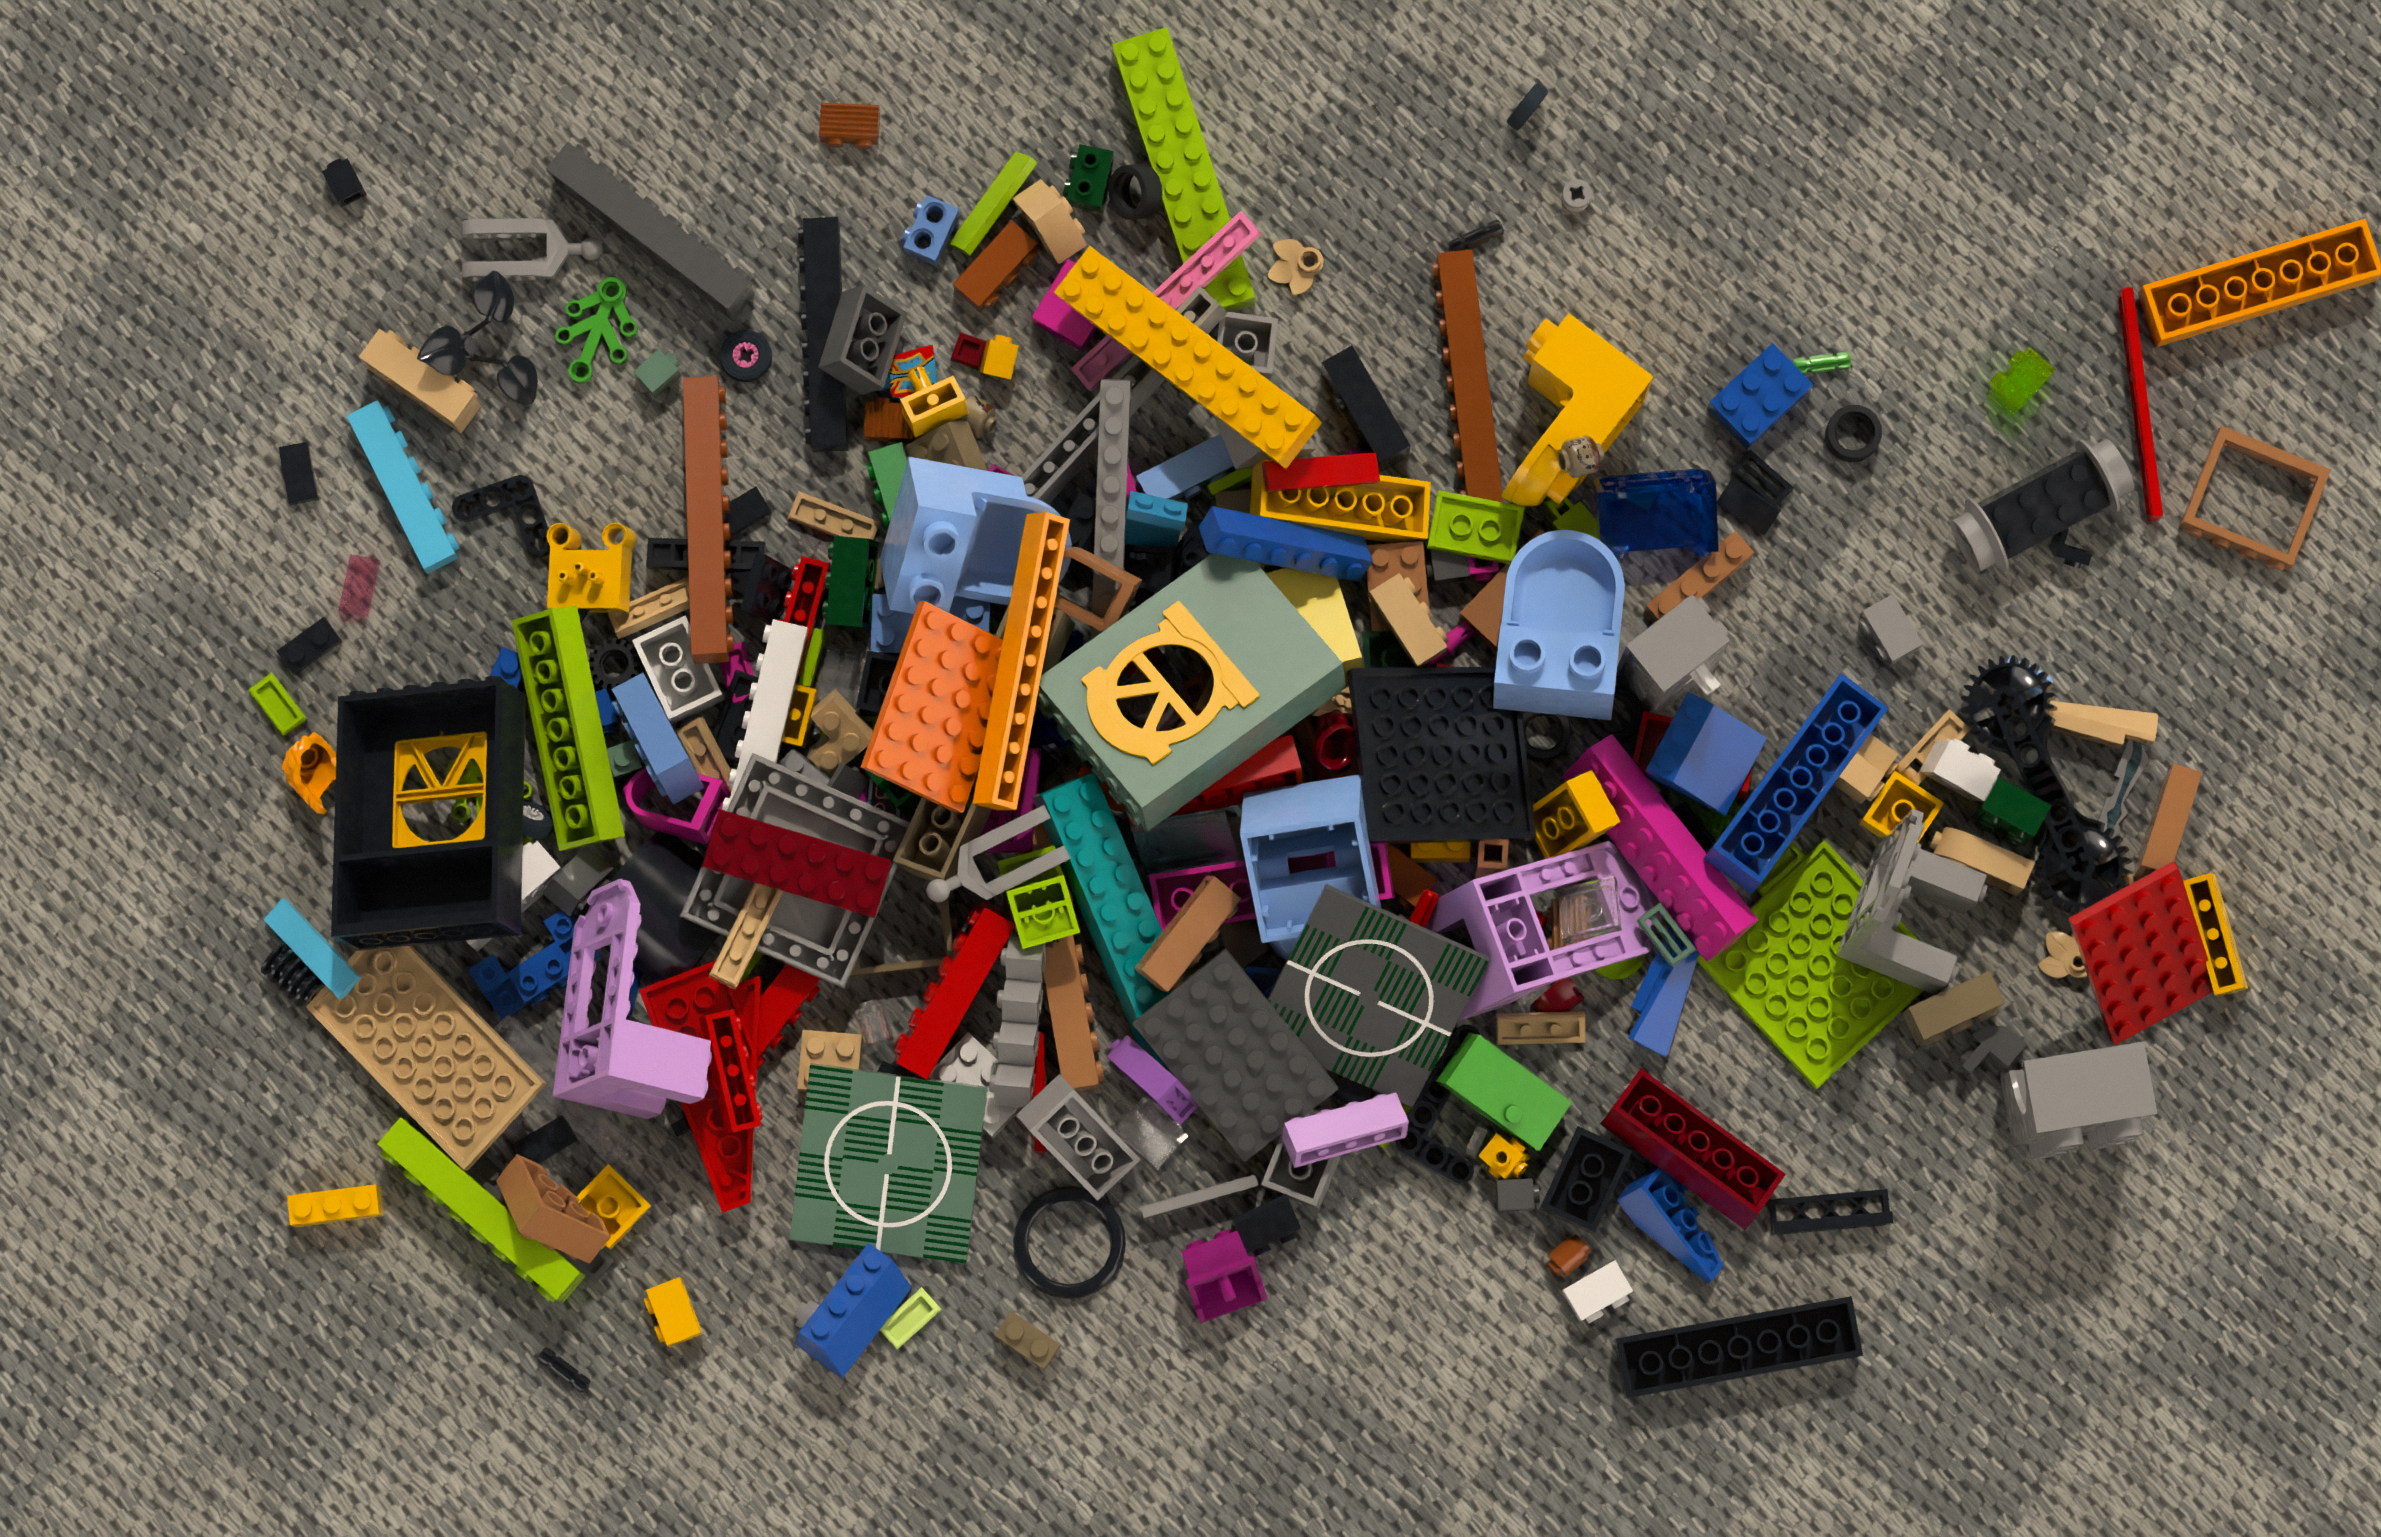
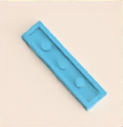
M282 898L264 918V921L337 998L343 999L362 978L287 899Z

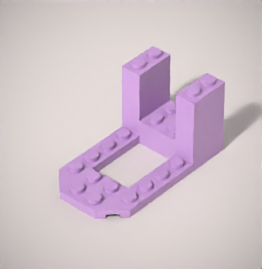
M1607 841L1471 880L1439 897L1425 928L1441 934L1467 926L1475 950L1489 957L1484 975L1478 981L1459 1020H1463L1502 1008L1553 982L1651 952L1653 943L1636 920L1656 906L1657 902L1653 892L1623 854L1618 851L1617 846ZM1591 879L1611 933L1550 951L1530 896ZM1657 912L1654 915L1661 923L1662 916ZM1647 919L1645 922L1654 933L1656 927Z
M617 879L591 891L587 899L590 907L585 916L579 915L574 925L553 1096L644 1119L661 1115L665 1107L666 1098L688 1104L704 1099L708 1090L707 1070L712 1059L710 1051L711 1041L626 1019L631 1007L629 992L634 981L632 968L633 960L638 951L636 943L637 930L641 924V915L639 914L640 902L631 882ZM611 944L602 1022L588 1027L587 1011L592 999L591 979L596 969V962L594 960L595 950Z

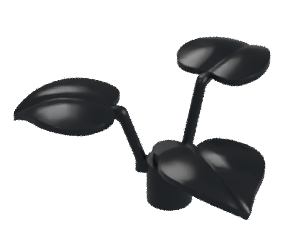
M493 270L476 283L472 294L474 306L481 315L486 316L485 320L471 330L465 331L463 336L460 335L457 329L451 326L438 328L424 342L417 360L447 376L458 374L463 369L466 359H469L471 362L481 361L499 364L503 367L497 373V382L501 391L508 398L519 404L530 405L535 400L538 377L535 366L528 358L516 355L512 356L507 363L502 359L476 355L478 343L472 335L489 324L492 318L499 323L507 321L514 309V296L509 283L499 272Z

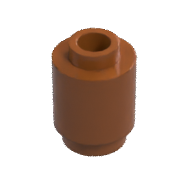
M1577 1234L1571 1238L1568 1236L1547 1255L1550 1260L1547 1266L1557 1277L1562 1274L1567 1278L1588 1259L1587 1255L1592 1251Z

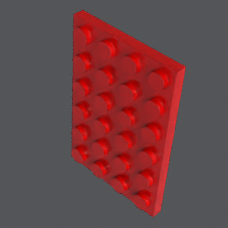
M2174 862L2163 866L2068 918L2108 1037L2114 1045L2214 992L2206 966L2208 961L2207 954L2180 870Z

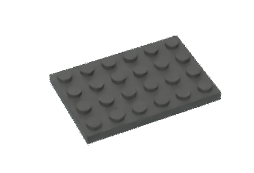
M1227 949L1214 957L1132 1023L1178 1081L1191 1093L1192 1098L1244 1162L1283 1133L1284 1123L1295 1117L1305 1116L1338 1090L1336 1083Z

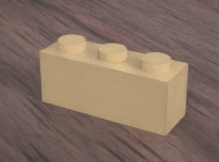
M1398 573L1371 590L1369 597L1414 667H1422L1446 652L1447 645L1445 643L1449 640L1440 626L1435 628L1429 618L1433 617L1425 602L1423 601L1419 604L1414 596L1417 590L1408 577L1403 579L1401 574Z

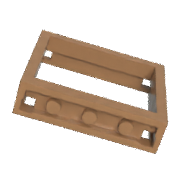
M2221 425L2215 434L2179 527L2184 528V532L2191 534V537L2200 539L2201 536L2211 539L2212 544L2218 548L2228 550L2231 547L2240 551L2239 555L2245 559L2255 561L2258 558L2266 561V566L2271 569L2289 570L2294 565L2331 469ZM2223 446L2314 482L2287 554L2195 517Z

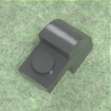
M1983 1027L1968 1038L1977 1047L1974 1049L1970 1046L1959 1058L1963 1063L1958 1069L1968 1076L1986 1055L2006 1069L2027 1044L2005 1027Z

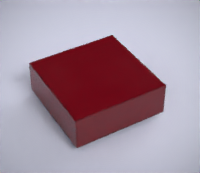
M960 332L950 360L978 370L983 358L986 341Z

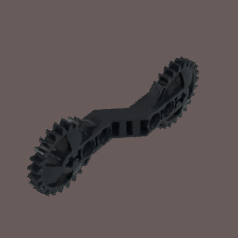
M2015 655L2011 656L2009 663L2004 656H2000L1998 665L1989 659V668L1987 670L1980 665L1978 666L1981 674L1979 677L1970 674V678L1974 682L1973 686L1964 685V688L1970 692L1969 696L1961 697V700L1968 703V706L1962 708L1961 712L1970 714L1964 720V723L1967 725L1974 724L1970 733L1973 735L1981 733L1978 739L1979 742L1984 744L1989 740L1988 748L2008 754L2016 762L2020 774L2033 796L2051 805L2044 818V837L2037 849L2044 856V859L2035 861L2036 864L2043 867V870L2036 872L2035 875L2044 878V881L2038 885L2039 888H2049L2044 895L2045 898L2051 899L2055 897L2053 902L2055 907H2059L2064 903L2063 911L2067 913L2074 906L2075 914L2083 911L2084 908L2086 909L2119 891L2120 886L2130 885L2127 881L2123 880L2124 876L2132 875L2133 873L2125 868V865L2130 864L2132 859L2123 857L2129 851V848L2126 846L2119 847L2123 838L2121 836L2112 838L2114 829L2108 828L2104 831L2105 823L2087 818L2077 809L2070 792L2054 767L2047 750V740L2049 732L2056 719L2049 715V711L2058 710L2056 706L2050 704V701L2058 698L2055 693L2048 692L2055 686L2052 682H2044L2048 674L2045 671L2037 674L2040 666L2034 663L2029 667L2030 660L2027 658H2023L2019 664L2018 657ZM1983 681L1997 690L1994 695H1991L1980 686ZM2041 686L2043 692L2027 701L2021 694L2026 690ZM2007 698L2014 700L2011 702L2013 712L2018 715L2013 716L2012 711L2004 707L2008 704ZM1992 706L1995 715L1978 721L1976 714ZM2020 723H2025L2027 728L2025 734L2021 737H2016L2014 733L2016 726ZM2031 750H2037V760L2032 764H2027V753ZM2063 806L2066 807L2067 816L2065 819L2056 821V810ZM2076 833L2078 835L2077 845L2073 848H2068L2066 845L2067 837ZM2113 850L2116 851L2117 857L2104 864H2100L2097 856ZM2075 855H2079L2083 862L2089 864V866L2085 868V874L2078 871L2082 868V864L2079 858L2075 857ZM2064 871H2067L2070 877H2072L2052 885L2050 880ZM2101 876L2111 883L2113 887L2108 890L2096 880Z

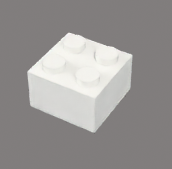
M1958 739L1936 741L1920 772L1968 800L1984 801L2001 769L1994 766L1995 760L1982 753L1977 755L1969 752L1970 746Z

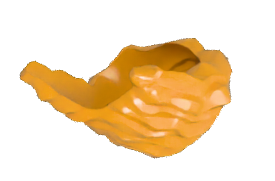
M313 732L309 737L302 736L300 741L295 742L287 750L282 770L285 772L287 783L304 799L310 808L316 811L317 814L324 815L327 813V810L324 808L320 796L325 794L331 788V785L335 783L336 752L322 736Z

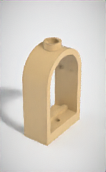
M1945 827L1942 833L1936 831L1929 846L1935 849L1933 854L1986 874L1984 883L2014 896H2017L2024 890L2035 864L2030 859L1977 836L1949 827Z

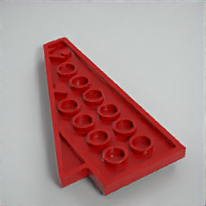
M715 960L639 989L652 1026L702 1039L700 1017L734 1009L735 1015H738L741 1021L742 1032L740 1037L742 1044L746 1045L749 1061L747 1066L749 1074L752 1073L756 1090L753 1092L756 1100L761 1002L760 976L739 983L735 990L709 977L716 962ZM709 1065L707 1070L708 1090L704 1099L691 1104L681 1102L721 1211L725 1213L752 1202L755 1128L726 1135Z

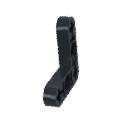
M513 476L464 493L453 501L452 511L456 518L462 522H471L513 507L525 544L530 553L537 557H545L550 553L548 542L544 543L543 550L532 547V544L536 542L534 533L530 532L527 535L526 532L527 530H535L543 525L544 529H538L540 537L546 540L549 530L535 486L527 476ZM518 482H522L524 486L529 485V488L525 489L524 496H520L518 492L510 494L512 500L507 502V495L502 487L507 486L508 491L517 489ZM491 491H497L501 494L502 499L497 506L492 507L486 504V496ZM476 496L480 497V502L485 509L480 511L478 506L469 509V515L458 512V509L462 508L461 503L463 501H466L469 505L478 503L475 499ZM531 508L537 510L539 516L536 522L527 524L523 521L522 516L525 510Z

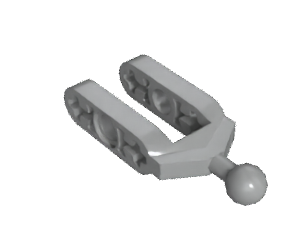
M538 218L468 219L462 221V237L467 239L547 238V262H466L462 264V280L478 282L493 270L499 272L507 281L554 279L569 255H582L585 259L595 260L602 254L603 247L598 239L592 237L586 238L582 243H568L553 220Z
M1045 805L960 846L957 875L945 881L943 879H934L929 882L926 889L927 896L934 902H943L950 895V891L964 886L983 899L988 900L1071 859L1065 845L985 884L973 860V856L1050 819L1051 817Z

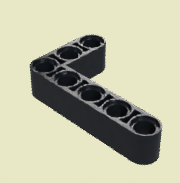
M1469 1024L1462 1025L1456 1030L1407 1116L1409 1121L1407 1134L1413 1135L1416 1138V1147L1406 1150L1401 1146L1400 1139L1395 1140V1147L1401 1155L1457 1186L1465 1185L1472 1179L1474 1167L1467 1158L1428 1137L1430 1130L1451 1095V1092L1446 1089L1444 1097L1435 1098L1430 1094L1429 1087L1437 1083L1436 1080L1445 1068L1444 1061L1449 1057H1453L1461 1045L1459 1035L1466 1031L1480 1035L1479 1030ZM1424 1108L1431 1113L1430 1122L1421 1124L1416 1121L1415 1112L1418 1109ZM1431 1149H1437L1442 1153L1443 1159L1439 1164H1430L1426 1159V1153ZM1464 1164L1468 1168V1176L1465 1179L1455 1178L1452 1174V1167L1454 1165Z

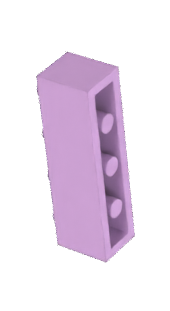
M1397 1093L1389 1095L1380 1094L1367 1101L1350 1102L1341 1108L1333 1110L1324 1109L1308 1117H1295L1284 1123L1282 1140L1292 1164L1296 1168L1405 1138L1409 1121Z

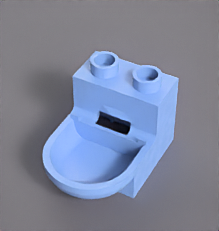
M908 457L880 557L889 609L914 614L918 602L926 601L949 613L954 596L1009 605L1026 514L1048 512L1058 516L1060 514L1045 502L1027 496L1022 477ZM1069 530L1067 534L1065 548L1072 547ZM1063 557L1059 582L1068 570L1071 561L1069 557Z
M1551 531L1529 541L1512 560L1506 578L1495 670L1493 708L1611 720L1625 584L1618 560L1612 551L1598 539L1579 531Z
M1359 775L1245 792L1243 794L1240 837L1262 943L1269 942L1273 949L1287 961L1325 884L1381 908ZM1334 851L1335 867L1290 873L1288 858L1314 856Z

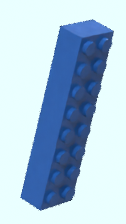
M1841 673L1704 859L1752 894L1888 710V707Z

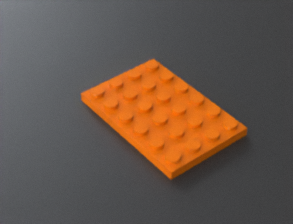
M919 601L860 768L955 813H963L981 761L1003 639L926 601Z

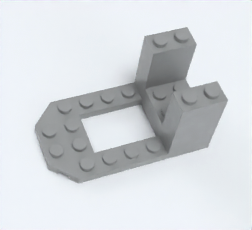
M1912 808L1875 848L1836 956L1936 995L1942 988L1946 989L1949 982L1953 983L1959 969L1955 965L1958 956L1893 931V929L1897 928L1902 916L1898 909L1902 902L1905 903L1911 893L1965 914L1971 907L1975 908L1978 901L1982 902L1988 888L1984 884L1987 875L1920 849L1921 844L1917 843L1925 826L1922 823L1924 813Z

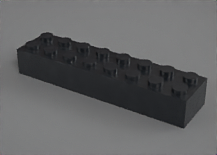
M1852 1296L1614 1339L1624 1399L1863 1356Z

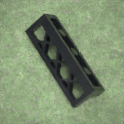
M1888 1189L1768 1200L1772 1236L1885 1226L1894 1223L1893 1213L1889 1208ZM1881 1196L1883 1212L1869 1213L1862 1207L1869 1197ZM1852 1198H1863V1200L1858 1204ZM1841 1199H1847L1856 1206L1850 1215L1840 1216L1832 1208ZM1834 1200L1830 1206L1823 1202ZM1810 1202H1818L1827 1209L1820 1218H1810L1802 1211ZM1804 1203V1205L1800 1209L1796 1207L1794 1204ZM1788 1204L1797 1212L1791 1220L1777 1222L1776 1205ZM1858 1210H1861L1864 1214H1856V1213H1857ZM1829 1212L1834 1215V1217L1826 1216ZM1799 1215H1801L1803 1218H1805V1219L1796 1220Z

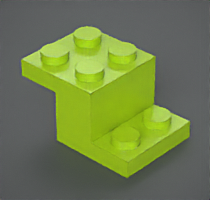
M1055 845L997 861L1001 876L1055 850ZM1060 864L1006 890L1022 949L1080 933Z

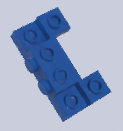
M560 910L543 922L554 937L555 942L509 972H505L494 954L468 970L501 1021L504 1022L532 1003L534 1006L543 1003L550 997L548 993L556 987L559 990L567 987L574 925L577 921L574 913L568 916L563 910ZM598 949L595 950L594 960L597 962L603 958Z

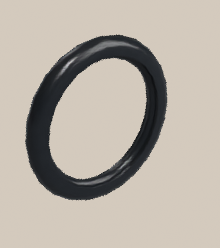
M1066 1186L1043 1192L1028 1204L1022 1211L1016 1224L1013 1245L1019 1269L1033 1286L1050 1296L1072 1299L1096 1293L1112 1280L1124 1259L1126 1239L1121 1218L1112 1204L1103 1197L1097 1201L1086 1188ZM1064 1201L1081 1202L1095 1209L1107 1223L1111 1236L1109 1257L1102 1269L1090 1279L1074 1284L1055 1282L1043 1275L1032 1262L1028 1247L1029 1232L1034 1220L1050 1205Z

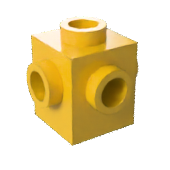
M1496 1133L1478 1155L1489 1165L1487 1170L1499 1180L1502 1178L1513 1180L1514 1177L1519 1178L1528 1167L1526 1162L1530 1159V1156L1525 1152L1527 1147L1515 1137L1509 1139L1505 1134Z

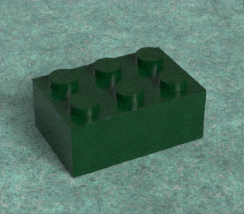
M834 536V542L829 543L828 559L832 560L831 572L827 571L825 588L829 589L828 601H824L822 611L823 618H826V624L836 627L871 630L872 595L875 594L879 542L867 538Z
M1998 777L1985 800L1980 801L1972 818L1977 820L1975 824L1977 827L1989 833L1995 830L2003 835V841L2018 847L2019 844L2022 846L2026 845L2035 837L2051 805Z

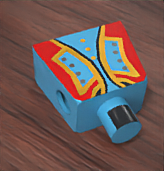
M933 345L894 355L883 389H880H891L893 403H901L900 399L916 392L908 378V373L914 369L918 376L917 367L925 368L932 385L938 382Z

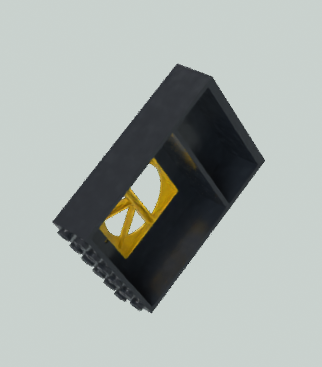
M487 676L483 681L460 679L455 684L433 682L428 687L406 685L401 690L378 688L373 693L351 691L349 695L338 696L332 938L356 951L521 935L526 695L516 689L514 685H510L500 676ZM442 747L462 749L441 786L428 764L425 754ZM471 759H474L482 772L483 783L457 785ZM413 765H416L428 788L402 791L409 771ZM483 796L481 809L472 825L457 838L445 841L428 842L417 837L408 827L401 806L403 804Z

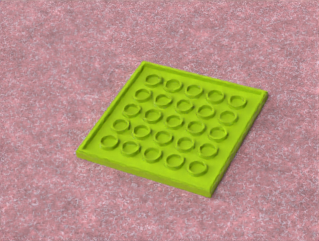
M1825 840L1750 908L1758 918V921L1730 948L1708 962L1701 954L1698 955L1697 963L1815 1090L1924 991L1836 956L1863 880ZM1901 921L1897 928L1893 929V931L1918 940Z

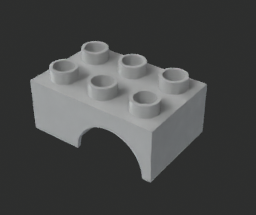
M2144 1041L2026 1060L2022 1062V1070H2011L2000 1077L2012 1146L2029 1145L2031 1160L2067 1154L2066 1151L2074 1150L2075 1146L2084 1144L2083 1136L2085 1135L2088 1137L2090 1150L2124 1145L2126 1141L2134 1140V1137L2144 1135L2142 1121L2158 1114Z

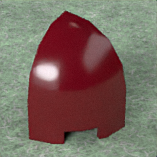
M1569 977L1556 982L1537 998L1530 1007L1536 1012H1568L1583 1001L1584 996L1575 988L1576 984Z

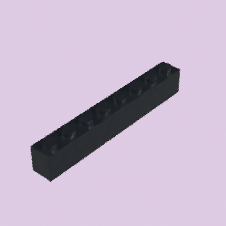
M838 217L803 218V227H798L799 245H804V256H799L800 273H805V284H800L801 302L806 301V312L801 313L802 330H807V341H802L803 359L808 358V369L803 370L804 387H809V398H804L805 416H810V427H805L806 444H811L813 452L848 451L846 384L819 368L842 294L840 222Z

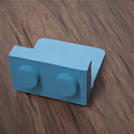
M1130 491L1126 506L1125 544L1173 547L1176 549L1180 533L1184 530L1188 503Z

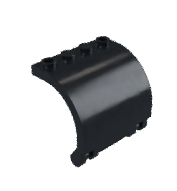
M658 831L633 853L609 882L611 883L617 879L630 881L638 897L641 924L637 930L636 943L638 951L633 960V965L651 979L650 984H655L694 969L720 936V934L680 917L701 870L704 858L698 851L691 849L677 836Z

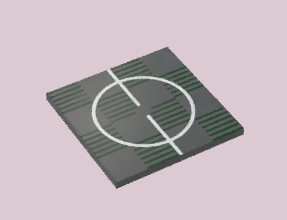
M1325 884L1267 1000L1323 1068L1386 1095L1397 1093L1400 1102L1413 1107L1489 962V957Z

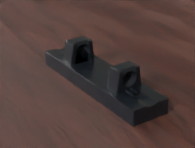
M648 537L647 569L689 570L688 539ZM725 541L726 551H731L732 568H726V572L751 571L755 553L765 554L766 543L764 541Z

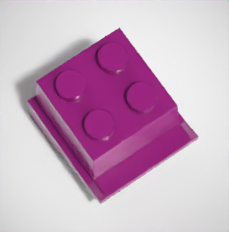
M1230 1229L1221 1231L1214 1235L1213 1240L1205 1243L1202 1240L1191 1242L1185 1246L1186 1250L1181 1251L1189 1279L1185 1281L1200 1324L1267 1300L1254 1256L1248 1257L1238 1231L1232 1233Z

